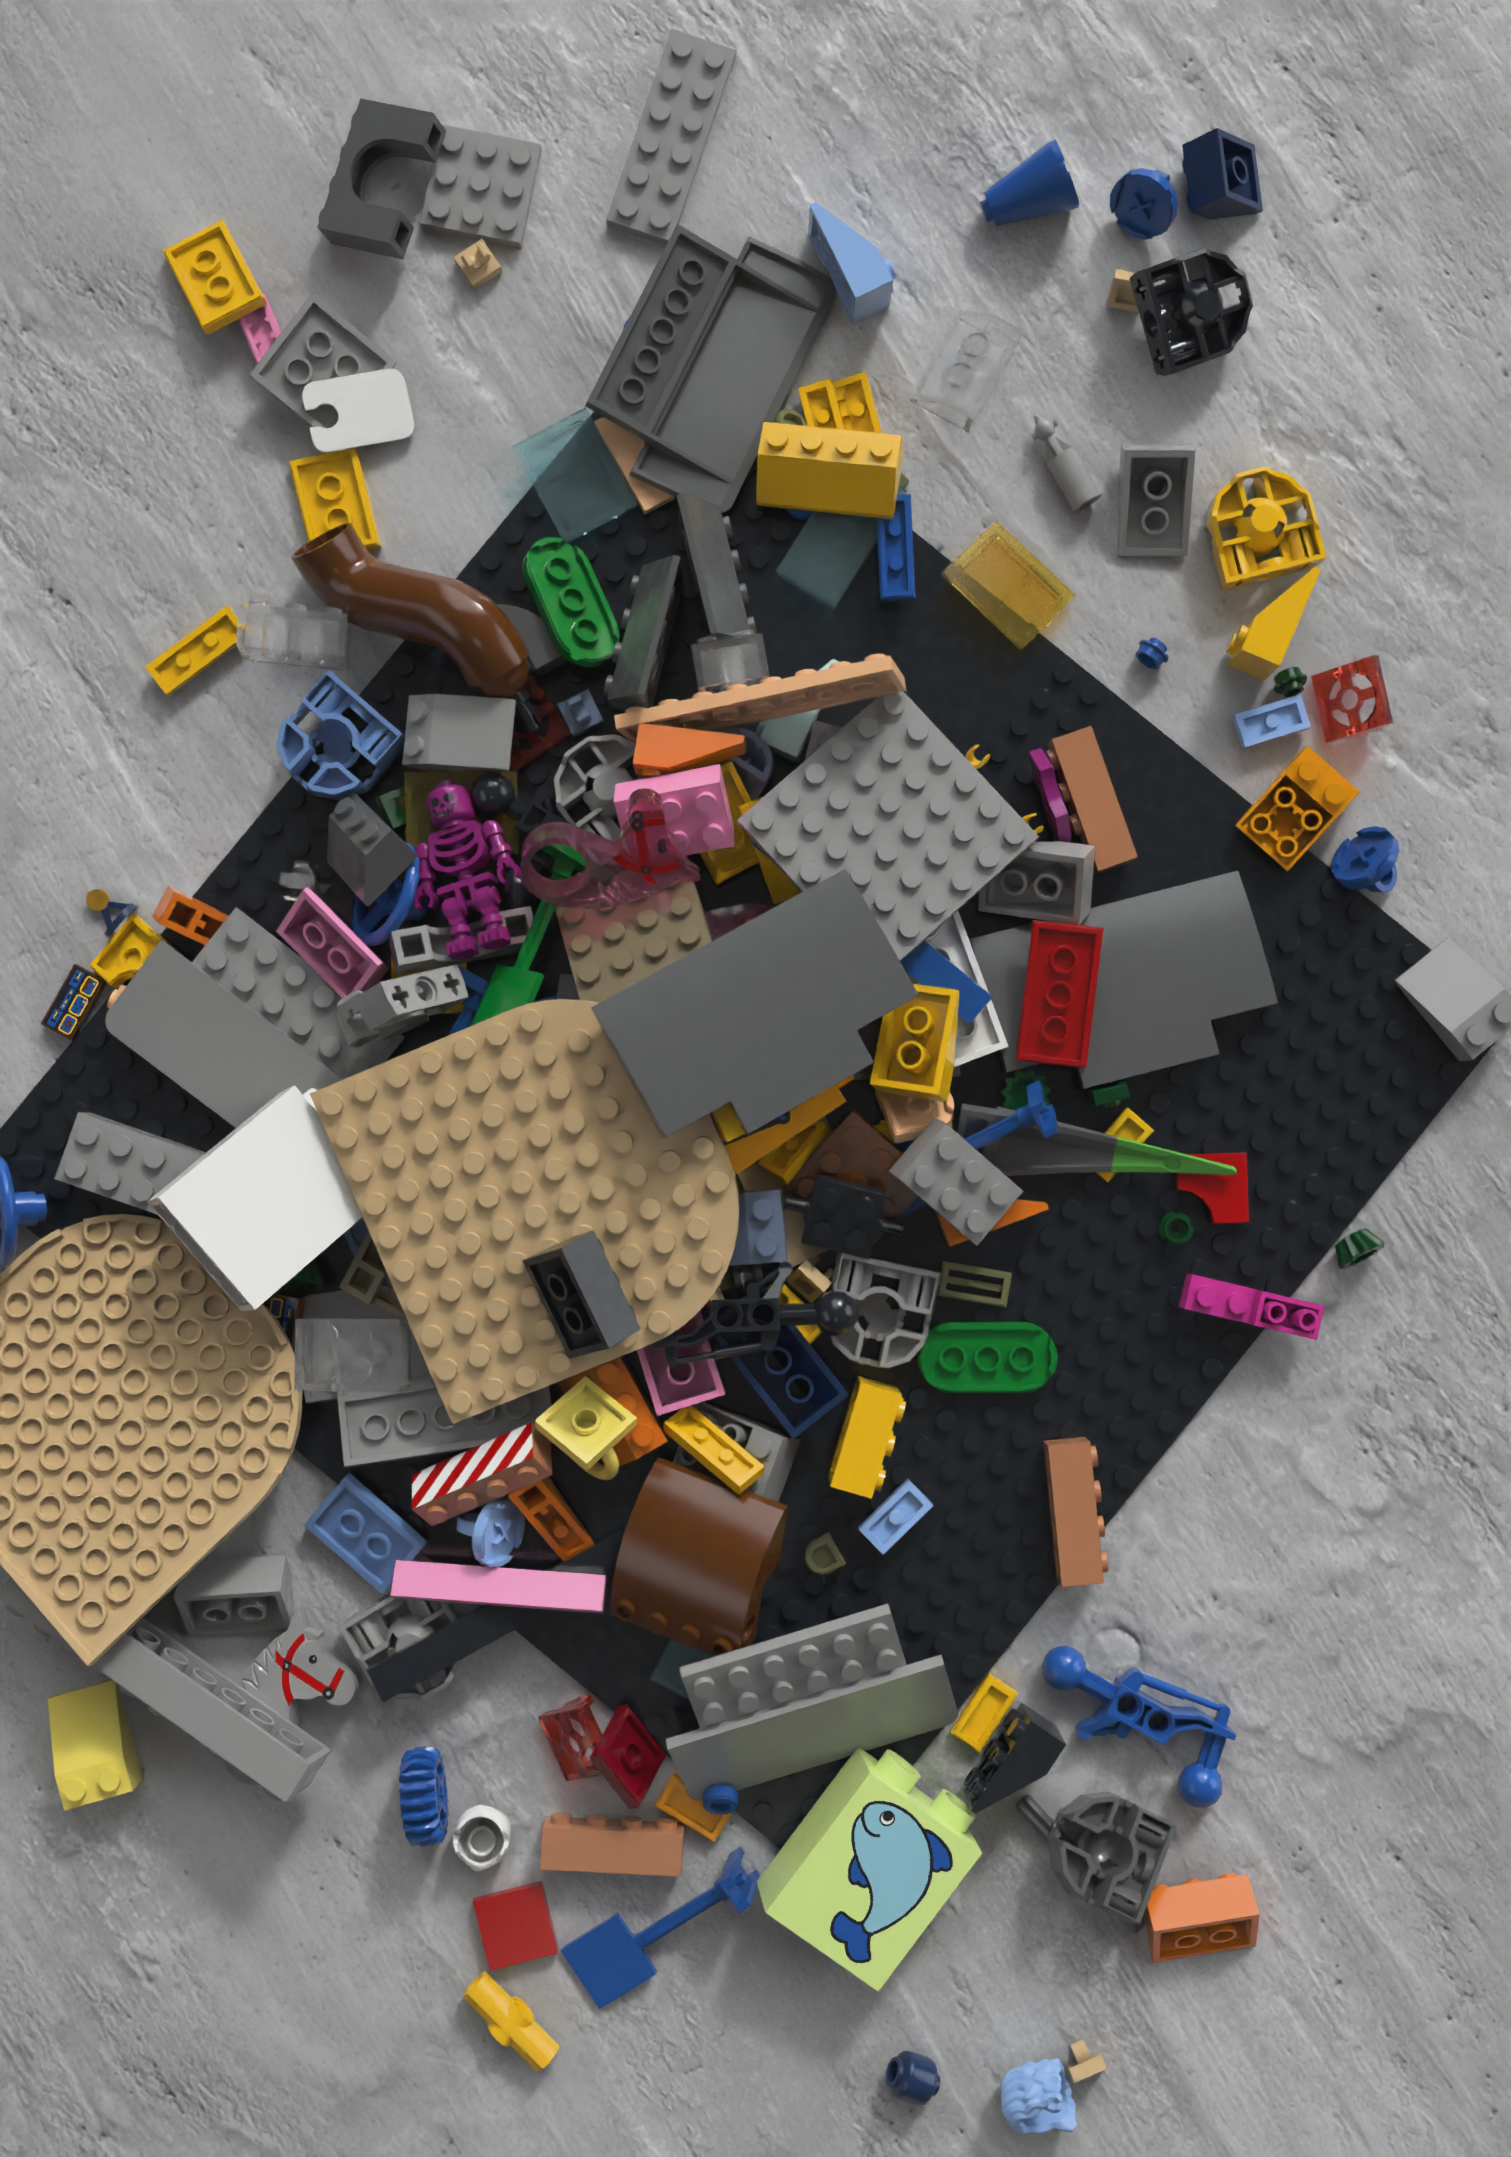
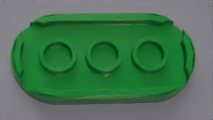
M546 537L535 542L524 558L523 575L555 648L565 659L578 666L596 667L604 664L612 656L616 642H619L620 632L587 556L576 545L572 547L565 543L567 540L562 538Z
M1029 1322L941 1323L928 1331L925 1344L917 1352L918 1367L926 1381L938 1390L948 1393L1032 1392L1043 1386L1051 1378L1056 1370L1058 1360L1055 1343L1047 1332Z

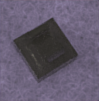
M295 860L293 873L281 872L279 887L285 900L296 901L302 890L306 887L310 888L320 897L321 888L316 875H313V871L309 869V861Z

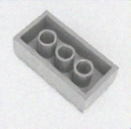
M78 1112L55 1179L157 1214L147 1201L206 1152L93 1113Z

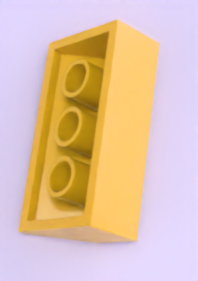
M763 422L757 459L756 503L759 506L893 519L904 458L902 435Z

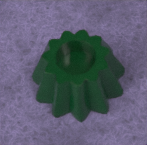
M1032 1069L1025 1074L1017 1070L1014 1078L1005 1079L1007 1087L1000 1091L1006 1097L1003 1106L1015 1111L1027 1105L1026 1086L1038 1080L1043 1088L1044 1103L1050 1104L1046 1095L1051 1089L1044 1085L1045 1077H1036Z
M1366 1228L1353 1232L1335 1245L1339 1268L1345 1270L1367 1260L1370 1256L1384 1248L1385 1243Z
M312 1260L278 1291H285L286 1294L315 1293L316 1290H324V1286L328 1284L319 1263Z

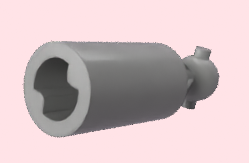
M1036 414L1034 416V433L1031 436L1034 441L1036 439L1045 441L1047 467L1074 513L1079 512L1097 501L1101 494L1074 448L1054 436L1055 427L1058 426L1056 420L1051 422Z

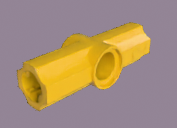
M485 1971L479 1974L463 1993V1998L488 2022L487 2026L492 2036L505 2047L511 2045L536 2072L544 2069L558 2052L559 2045L534 2021V2015L528 2005L517 1996L511 1998Z

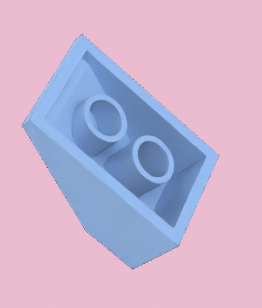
M814 202L810 204L808 235L829 278L833 281L836 292L852 325L888 308L891 293H893V279L896 278L890 260L888 258L883 260L878 248L819 203Z

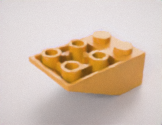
M1305 746L1281 770L1235 826L1288 871L1360 791L1310 747Z

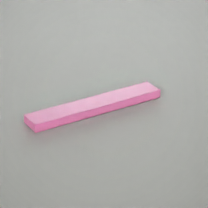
M396 1560L391 1597L603 1614L607 1577L606 1575Z

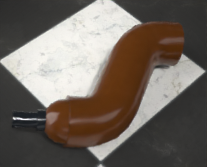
M351 523L342 524L319 535L292 554L291 559L304 580L333 613L348 623L365 630L440 649L453 660L468 686L475 687L479 693L486 697L516 700L514 718L520 726L523 735L532 733L539 726H542V721L539 720L528 700L530 695L525 688L529 678L530 665L527 659L529 650L507 615L490 597L473 586L454 578L378 560L366 549Z

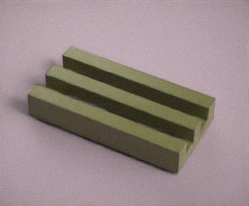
M942 1261L937 1296L1001 1307L1007 1306L1012 1277L1011 1272ZM949 1269L1003 1278V1284L948 1276ZM951 1283L1001 1292V1296L999 1299L947 1290L946 1285Z

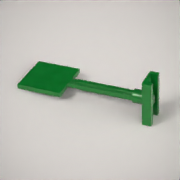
M536 831L531 844L555 858L550 871L552 876L514 967L496 965L472 1025L508 1010L534 1002L545 975L529 971V967L536 955L566 881H570L574 870L580 874L602 877L607 866L605 862L558 833H553L552 838L541 831Z

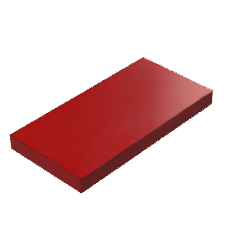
M1032 920L1015 1060L1087 1068L1104 928Z

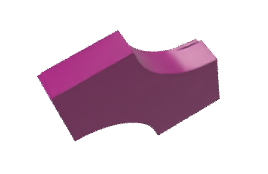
M1041 748L1030 751L1029 756L1033 780L1042 798L1048 825L1057 841L1071 842L1072 833L1069 813L1062 800L1054 768Z

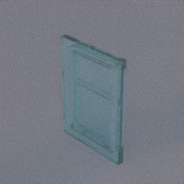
M586 407L513 445V449L562 539L567 540L564 543H569L638 506Z

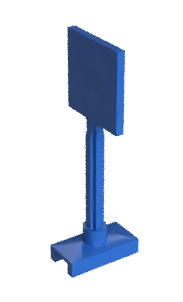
M1038 1080L1026 1086L1027 1105L1015 1110V1114L965 1138V1140L978 1150L1022 1127L1027 1129L1037 1124L1046 1139L1058 1133L1055 1108L1052 1104L1047 1106L1046 1102L1044 1103L1043 1088ZM914 1140L894 1144L905 1152ZM917 1197L898 1218L927 1204Z
M741 1847L729 1853L722 1876L714 1882L713 1887L641 1932L632 1934L620 1914L616 1913L561 1948L560 1951L599 2009L656 1975L657 1970L644 1952V1948L721 1900L725 1902L730 1899L739 1913L751 1906L760 1874L755 1870L747 1875L741 1866L745 1853Z

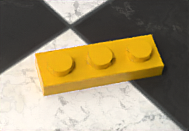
M226 605L146 665L145 668L163 692L170 696L251 634L233 610Z
M692 1405L680 1409L664 1422L663 1431L738 1495L764 1475L765 1466Z

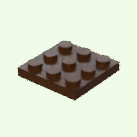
M854 1108L820 1144L789 1184H784L783 1187L793 1197L807 1200L814 1190L818 1173L887 1190L883 1205L884 1218L893 1221L918 1197L889 1172L904 1152ZM880 1232L874 1243L882 1236V1232Z

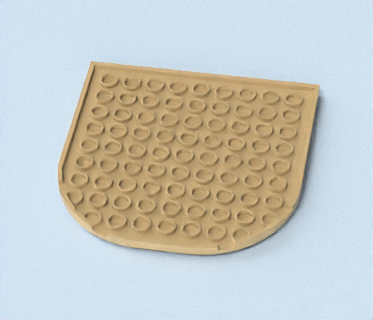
M552 999L529 1003L503 1012L310 1093L452 1424L651 1345L669 1336L691 1320L710 1300L720 1285L731 1261L739 1229V1193L729 1155L711 1113L667 1138L661 1137L591 1009L598 1002ZM594 1230L597 1238L603 1244L604 1253L612 1270L620 1280V1286L628 1303L635 1311L636 1320L641 1329L609 1349L569 1359L522 1261L573 1236Z
M128 1214L83 1219V1222L73 1224L62 1230L57 1229L46 1235L24 1251L0 1273V1565L87 1666H91L99 1660L268 1497L290 1461L300 1429L302 1415L300 1371L295 1353L281 1325L264 1304H261L256 1310L241 1311L162 1220Z

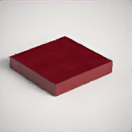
M626 1704L617 1707L589 1759L629 1809L639 1808L666 1754Z

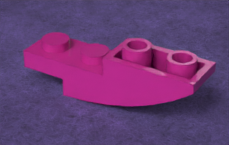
M1186 1273L1179 1307L1314 1340L1318 1338L1325 1308L1323 1305Z

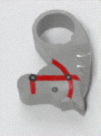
M301 1608L293 1614L288 1630L275 1638L259 1654L238 1685L300 1728L299 1699L311 1700L322 1696L332 1705H345L359 1694L363 1685V1679L360 1671L355 1666L345 1662L330 1651L327 1641L323 1637L324 1631L310 1627L304 1608ZM223 1759L226 1768L237 1780L249 1785H260L254 1780H247L239 1776L234 1770L235 1766Z

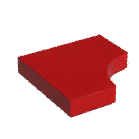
M1247 1153L1186 1154L1233 1166L1236 1168L1237 1173L1234 1175L1175 1173L1176 1189L1189 1191L1201 1198L1209 1210L1212 1223L1249 1222Z

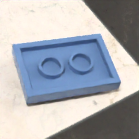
M350 1472L304 1524L307 1529L381 1594L393 1582L396 1560L412 1561L428 1543L426 1539Z

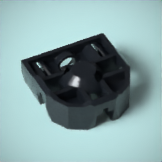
M1201 248L1137 271L1130 277L1156 375H1171L1228 354L1234 349L1236 343L1247 330L1250 311L1253 307L1245 272L1239 269L1225 254ZM1182 261L1185 263L1189 281H1187ZM1165 279V283L1156 286L1153 285V283ZM1235 283L1236 289L1240 288L1241 295L1238 296L1240 303L1224 308L1223 297L1218 288ZM1143 286L1146 287L1145 290L1140 291V288H1141V287H1143ZM1196 316L1202 322L1199 327H1196L1189 320ZM1202 334H1204V338H1205L1206 345H1207V349H1208V353H1209L1208 355H1207V352H1206V349H1205V345H1204V341H1203ZM1182 349L1184 350L1183 352L1172 355V353L1177 352ZM1162 355L1165 356V358H1164V359H1161V360H1159V358H1158V357H1160V356H1162Z

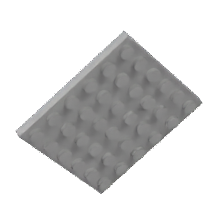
M904 691L877 697L737 820V824L801 893L845 869L883 930L900 962L1039 837Z

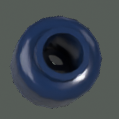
M902 2051L890 2060L886 2069V2083L895 2098L914 2105H925L939 2091L941 2080L937 2073L936 2064L931 2058L911 2051Z

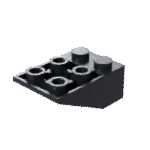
M1022 1702L1017 1710L1013 1708L1009 1711L1002 1724L1004 1730L998 1739L992 1738L983 1752L985 1759L978 1769L973 1767L964 1781V1792L970 1810L975 1814L1047 1775L1066 1746L1057 1726Z

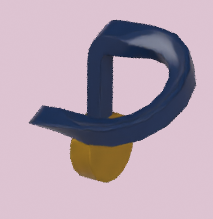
M102 889L91 890L86 896L88 907L94 911L102 912L107 926L105 936L109 939H112L116 934V928L130 912L135 911L139 906L132 903L110 902L108 893ZM107 907L124 910L112 922Z

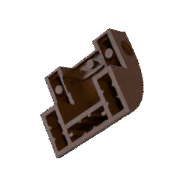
M658 1458L638 1495L622 1539L613 1578L610 1614L622 1621H629L649 1629L655 1634H661L681 1642L687 1647L696 1648L714 1657L750 1646L756 1638L763 1585L780 1562L788 1506L747 1490L738 1495L723 1481Z

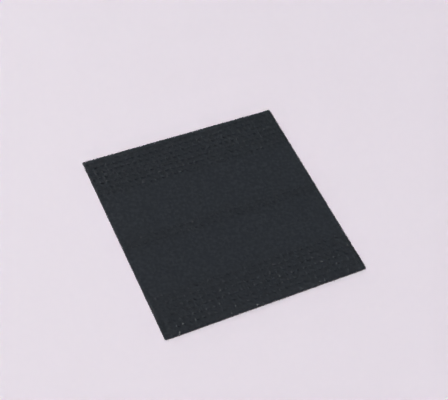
M593 412L456 577V580L473 586L490 597L496 605L503 604L520 607L542 619L523 575V561L528 551L538 540L546 537L562 538L567 540L565 543L572 547L576 545L587 556L617 622L620 632L619 642L622 643L625 630L621 629L625 608L631 609L634 596L629 595L633 576H640L643 565L672 555L679 556L681 558L684 587L652 707L659 706V702L667 699H677L679 701L692 699V696L699 692H712L713 694L724 692L727 687L735 684L747 686L760 684V681L767 677L788 678L795 676L796 672L804 669L819 671L832 659L852 664L864 661L865 657L873 654L890 655L904 676L906 685L904 693L964 757H966L968 750L975 745H979L974 751V757L978 761H982L987 754H990L989 761L981 768L1021 818L1032 813L1037 814L1029 820V826L1032 830L1043 826V831L1037 834L1039 837L1035 842L1051 841L1054 834L1048 825L1044 804L1033 780L1029 752L1041 748L1045 753L1048 750L1047 745L1052 739L1092 726L1138 858L1130 863L1093 875L1091 908L1239 871L1270 970L1278 1003L1211 1020L1219 1050L1218 1055L1122 1079L1128 1086L1130 1098L1120 1100L1121 1103L1115 1107L1101 1108L1100 1105L1095 1106L1089 1100L1087 1089L1081 1088L1076 1067L1042 1063L1019 1069L1024 1074L1032 1069L1036 1077H1045L1044 1085L1051 1089L1046 1097L1055 1108L1057 1122L1104 1133L1123 1110L1128 1107L1154 1130L1143 1144L1183 1154L1247 1153L1249 1222L1212 1223L1209 1210L1201 1198L1189 1191L1176 1189L1175 1173L1117 1172L1109 1182H1106L1096 1172L1007 1176L1023 1190L1017 1199L1046 1202L1049 1209L988 1232L978 1245L967 1240L950 1247L945 1241L934 1210L925 1205L896 1219L895 1221L904 1222L901 1238L883 1233L873 1244L870 1257L940 1273L942 1261L1011 1272L1012 1277L1006 1307L937 1296L936 1294L929 1330L936 1325L946 1322H1029L1035 1324L1047 1332L1053 1340L1058 1355L1056 1370L1043 1386L1035 1391L1025 1393H948L938 1390L926 1381L918 1367L917 1353L909 1362L890 1368H878L867 1364L854 1363L833 1345L831 1336L824 1332L810 1344L849 1396L797 1436V1438L801 1439L779 1499V1503L788 1506L781 1558L763 1585L756 1638L751 1645L888 1604L906 1664L909 1665L942 1655L958 1710L1059 1585L1056 1577L1043 1441L1085 1437L1090 1441V1446H1096L1098 1467H1093L1094 1481H1099L1102 1497L1101 1502H1096L1097 1516L1103 1517L1104 1526H1106L1265 1329L1239 1321L1180 1308L1179 1303L1186 1273L1291 1297L1495 1042L1475 1059L1459 1061L1394 982L1396 978L1431 951L1428 946L1360 891L1344 888L1335 878L1331 868L1309 850L1286 871L1235 826L1252 806L1251 803L912 530L915 600L880 602L877 522L875 517L816 512L809 519L798 520L790 516L786 508L757 505L758 454L732 507L725 513H722V517L729 516L733 532V537L728 538L730 551L737 549L741 570L736 571L738 583H745L749 604H745L744 608L747 617H754L758 637L752 638L753 649L712 658L680 528L677 498L675 497L674 500L644 515L594 426V421L603 416ZM408 640L403 641L359 695L404 736L409 695L445 694L486 697L479 693L475 687L467 685L459 669L446 653L438 648ZM613 654L607 662L596 667H582L569 661L541 677L531 659L527 656L530 666L529 678L525 688L530 695L528 700L543 724L534 732L523 735L520 726L514 718L510 767L508 771L430 773L402 765V752L366 793L358 794V796L384 821L375 798L410 784L423 817L392 830L404 842L411 844L415 849L420 843L429 844V835L441 831L435 829L430 822L426 799L428 794L436 789V784L446 780H454L458 785L466 786L471 792L474 781L480 775L487 772H498L505 775L512 782L515 788V796L527 804L534 796L536 789L540 786H545L549 791L548 796L553 808L557 810L559 817L564 818L557 809L554 778L564 754L590 736L616 734L627 739L616 729L614 715L623 714L625 711L609 707L608 696L603 695L607 676H614L617 663L612 662ZM589 689L604 723L573 738L557 704ZM877 697L820 709L816 721L844 727ZM350 707L342 715L354 724L360 734L369 725ZM760 722L738 727L749 729L756 733ZM812 730L797 763L772 753L774 757L773 775L759 798L770 792L805 761ZM320 742L316 746L317 755L325 754L323 749L324 743ZM352 746V752H356V749ZM589 747L580 750L573 757L584 774L600 764ZM360 755L356 763L347 770L364 783L367 778L369 779L373 775L376 767ZM312 760L299 776L308 783L318 772L320 766ZM633 764L626 768L633 780L640 777V775H636ZM1054 770V772H1055V777H1056V781H1057V784H1058V783H1060V781H1059V778H1058V776H1057L1056 770ZM291 777L192 897L228 916L237 907L297 953L276 930L302 890L308 887L353 931L352 907L355 893L327 863L329 815L335 810L336 805L341 800L312 795ZM589 778L590 785L588 791L593 790L594 779ZM583 800L567 811L575 824L592 812ZM1064 803L1065 806H1066V809H1067V811H1068V813H1069V816H1071V812H1070V810H1069L1068 804H1067V803ZM475 808L476 822L483 825L488 820H494L501 826L504 833L502 836L505 844L510 845L512 850L510 857L515 864L520 866L525 858L520 852L526 843L532 842L534 838L533 833L523 834L515 829L514 825L517 821L506 814L487 816ZM617 819V820H614V822L617 824V826H618L619 829H620V825H619L618 819ZM557 824L550 827L545 826V830L549 832V837L552 838L553 833H558L557 828L559 826ZM591 825L590 827L605 847L608 846L594 826ZM570 827L568 840L589 852ZM1072 834L1071 841L1081 844L1079 835L1074 836ZM619 850L612 855L617 856L620 854L624 859L628 858ZM700 854L688 855L693 870V879L713 941L745 924L746 920L754 913L756 918L783 903L780 902L774 905L759 863L716 885ZM611 856L603 861L607 866L616 863ZM491 858L481 870L474 872L473 876L488 871L497 876V861ZM444 861L445 867L456 866L455 862ZM432 867V872L436 873V882L433 883L436 894L437 888L458 882V877L446 876ZM545 869L541 870L535 880L538 885V897L536 903L531 907L533 919L552 876ZM405 870L397 877V880L404 882ZM574 870L570 880L585 874H580ZM979 892L958 910L969 939L1030 924L1032 920H1038L978 911ZM438 896L439 907L437 911L428 906L422 919L409 922L404 920L398 930L423 925L434 928L451 927L442 912V903L445 899ZM376 901L369 907L367 906L366 916L375 907ZM499 905V912H500V911H505V910ZM474 906L471 907V914L467 916V924L483 918L481 911L478 912ZM555 910L529 967V971L545 975L534 1001L557 995L560 974H573ZM390 914L383 916L370 932L377 931L387 921ZM166 928L161 934L165 940L191 962L205 946L169 928ZM388 939L382 944L369 947L389 967V970L380 982L391 980V950ZM519 953L467 962V970L490 982L496 965L514 967ZM132 978L126 980L122 985L127 986ZM109 998L0 1128V1156L4 1158L9 1166L14 1192L34 1191L36 1194H44L47 1207L46 1221L38 1222L37 1226L26 1227L40 1239L57 1229L62 1230L73 1224L83 1222V1219L102 1215H141L162 1220L158 1214L55 1179L78 1112L93 1113L206 1153L236 1129L108 1031L105 1018L109 1010L107 1008ZM460 1013L428 1016L429 1021L425 1024L402 1033L405 1038L387 1061L446 1037ZM998 1051L961 1064L960 1076L952 1077L949 1092L954 1100V1114L951 1123L952 1129L955 1132H958L962 1104L997 1109V1106L1007 1108L1003 1106L1006 1097L1000 1091L1007 1087L1005 1079L1014 1078L1017 1070L1004 1073ZM870 1080L850 1081L839 1090L846 1099V1102L825 1115L832 1131L853 1108L873 1126L880 1124L879 1121L885 1120L875 1096V1088L870 1085ZM1174 1212L1177 1214L1182 1212L1191 1220L1193 1235L1190 1240L1185 1241L1181 1246L1169 1245L1168 1241L1163 1240L1159 1235V1226L1162 1225L1161 1219L1167 1213ZM1175 1225L1173 1226V1231L1177 1232L1179 1227ZM344 1233L313 1259L319 1263L328 1285L324 1286V1290L303 1294H286L285 1291H276L275 1293L303 1298L308 1295L343 1290L339 1286L355 1257ZM827 1250L817 1255L820 1259L815 1263V1268L822 1274L829 1268L833 1270L837 1252ZM855 1261L852 1262L847 1290H849ZM780 1262L761 1263L763 1279L765 1275L777 1269ZM728 1266L726 1273L729 1272L734 1285L721 1292L725 1300L739 1299L747 1293V1290L744 1294L737 1295L733 1266ZM949 1269L948 1276L1003 1284V1278ZM873 1273L870 1287L886 1286L897 1292L900 1279ZM922 1275V1277H921V1282H920V1287H919V1292H918V1296H917L916 1305H917V1302H918V1297H919V1293H920V1288H921V1283H922L923 1275ZM787 1281L785 1282V1285L805 1304L810 1303ZM951 1283L946 1285L947 1290L999 1299L1001 1296V1292ZM889 1296L886 1302L890 1308L899 1309L897 1301L892 1296ZM268 1299L263 1303L266 1307L268 1304ZM701 1309L704 1321L709 1317L710 1309ZM906 1310V1316H904L902 1321L904 1322L902 1329L921 1332L924 1314ZM864 1315L859 1316L857 1320L860 1326L866 1330L868 1322L865 1320ZM715 1338L710 1340L713 1351L716 1348H722ZM869 1338L864 1352H861L860 1356L878 1360L882 1341ZM297 1350L296 1360L302 1386V1415L295 1449L337 1484L350 1472L428 1541L420 1552L433 1563L486 1566L475 1559L472 1550V1536L462 1534L456 1530L458 1515L443 1523L431 1526L412 1510V1474L467 1450L349 1468L344 1467L338 1400L307 1404L305 1402ZM637 1350L624 1355L654 1408ZM730 1357L717 1359L716 1361L725 1387V1395L704 1402L788 1433ZM857 1375L898 1387L903 1401L906 1402L901 1422L894 1421L892 1428L893 1436H896L892 1454L890 1457L884 1455L882 1465H884L883 1470H886L882 1488L880 1491L874 1490L872 1499L830 1487L828 1473ZM558 1382L550 1385L553 1404L564 1395ZM680 1409L659 1415L661 1423L664 1425V1422ZM669 1436L668 1442L640 1458L620 1466L617 1475L611 1480H601L584 1471L573 1459L551 1442L552 1475L549 1477L595 1544L618 1530L624 1536L638 1495L655 1461L658 1458H662L673 1463L679 1444ZM601 1459L597 1461L599 1464L604 1465ZM909 1479L929 1499L933 1507L885 1554H882L861 1533L858 1526L897 1488ZM478 1506L475 1509L467 1512L480 1513L483 1508ZM525 1517L523 1540L518 1549L513 1548L509 1554L513 1556L512 1559L500 1568L545 1571L562 1562V1560ZM829 1531L846 1564L829 1574H816L808 1568L805 1562V1549L813 1539ZM614 1575L607 1579L603 1614L550 1610L515 1629V1631L612 1711L615 1712L618 1706L627 1704L669 1758L671 1756L667 1750L666 1739L700 1729L683 1684L679 1667L714 1656L696 1648L687 1647L681 1642L661 1634H655L649 1629L629 1621H622L618 1617L611 1615L610 1606ZM943 1727L866 1752L879 1761L885 1751L889 1749L913 1766ZM851 1756L737 1790L738 1807L734 1811L781 1849Z

